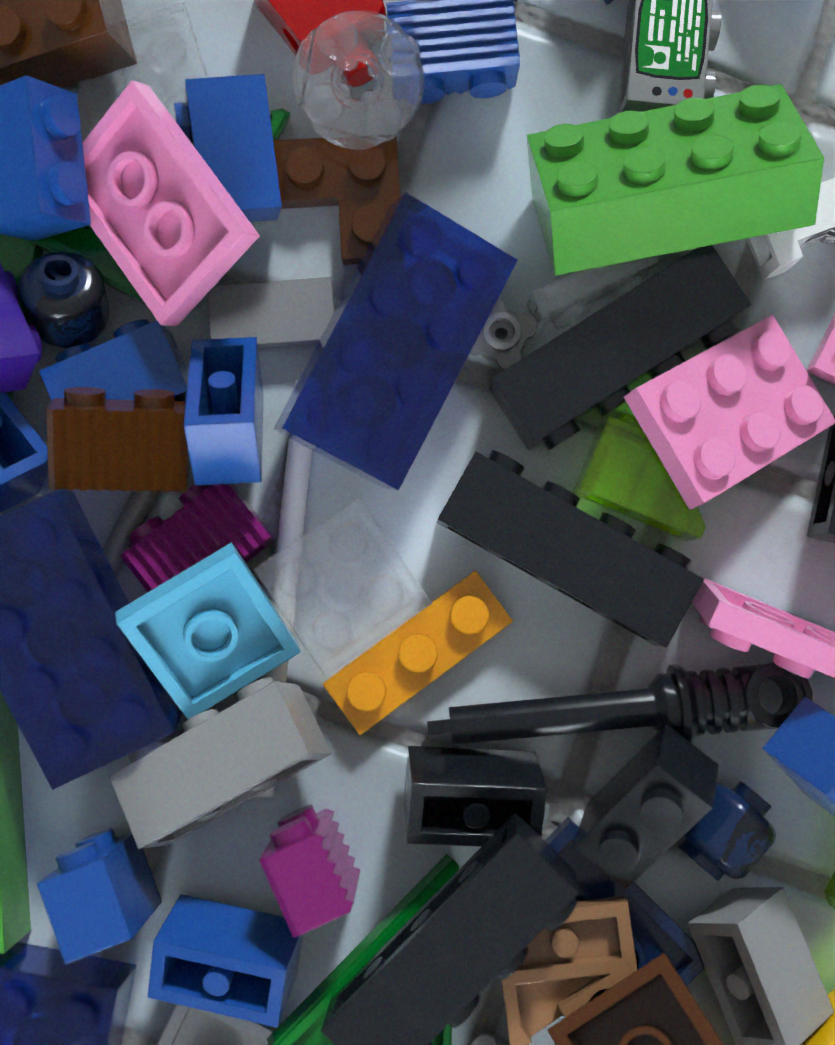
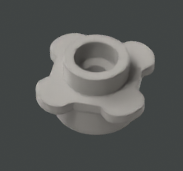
M500 298L486 299L480 306L481 318L476 328L469 331L465 336V347L470 354L475 356L482 355L485 359L498 363L499 368L505 370L523 359L521 350L526 340L534 337L537 333L538 324L532 314H518L506 308L503 300ZM504 329L507 332V337L503 340L498 339L495 336L496 330Z

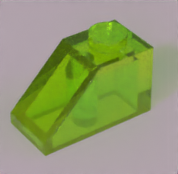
M621 414L619 420L609 416L599 425L572 493L682 540L701 539L706 525L698 507L689 510L635 416Z

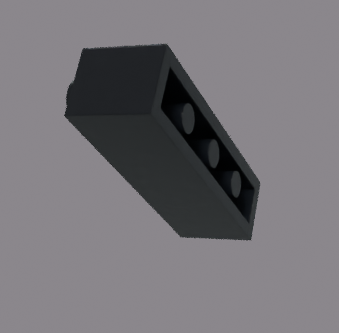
M713 245L696 248L494 376L489 390L528 451L541 442L550 451L581 431L575 422L580 417L595 408L601 417H604L626 403L624 396L631 392L629 386L648 374L651 379H654L682 364L686 360L681 353L700 341L708 350L737 332L740 328L734 319L752 304Z
M491 450L488 457H485L476 451L436 523L647 642L667 648L704 581L703 578L688 570L692 561L666 545L658 543L653 551L635 541L632 537L636 529L611 514L602 512L599 519H596L576 508L580 498L556 483L547 481L544 487L541 488L521 477L525 468L505 454Z
M514 813L330 999L321 1032L334 1045H433L432 1040L448 1024L452 1028H457L469 1018L480 1001L479 993L496 976L500 980H504L519 968L528 954L529 948L527 945L544 928L548 931H554L569 918L577 904L575 897L579 894L574 868L521 817Z

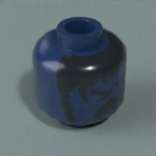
M65 251L54 252L34 259L23 270L18 283L20 301L27 324L32 323L36 327L43 342L52 346L69 348L93 341L102 333L109 318V308L103 275L94 262L80 254Z
M739 781L733 790L723 783L716 782L713 809L682 836L683 839L677 846L715 880L719 881L724 874L733 879H742L751 871L776 839L774 827L764 817L772 807L742 781Z

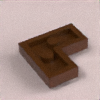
M396 134L273 140L282 203L281 209L339 206L341 258L343 265L404 262Z

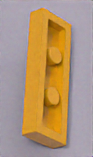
M475 570L327 679L323 686L358 734L361 735L511 624L513 620Z

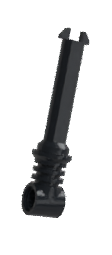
M774 662L734 667L731 672L727 668H718L715 673L711 669L702 670L700 675L695 671H686L678 664L668 666L666 673L657 674L649 684L648 689L449 707L450 719L427 721L428 735L451 733L452 745L652 726L654 730L659 732L666 724L691 742L695 736L704 735L706 730L709 734L713 735L719 734L722 728L726 733H734L738 730V727L743 732L778 729L804 697L812 701L813 692L807 678L791 673ZM765 679L775 682L782 693V704L774 714L766 711L761 706L758 698L759 687Z

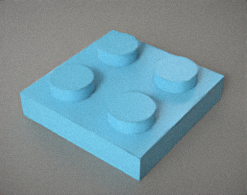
M232 542L115 612L116 623L187 719L206 711L301 653L296 639Z

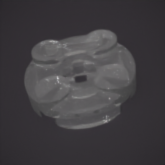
M351 10L324 20L305 37L295 57L293 88L299 106H304L307 116L314 123L311 126L316 132L334 145L347 149L363 150L393 139L413 120L422 101L424 69L420 60L418 43L412 36L406 34L399 24L391 18L373 11ZM358 62L367 65L368 75L375 79L374 90H366L362 95V99L354 98L352 96V85L343 81L344 71L355 70Z

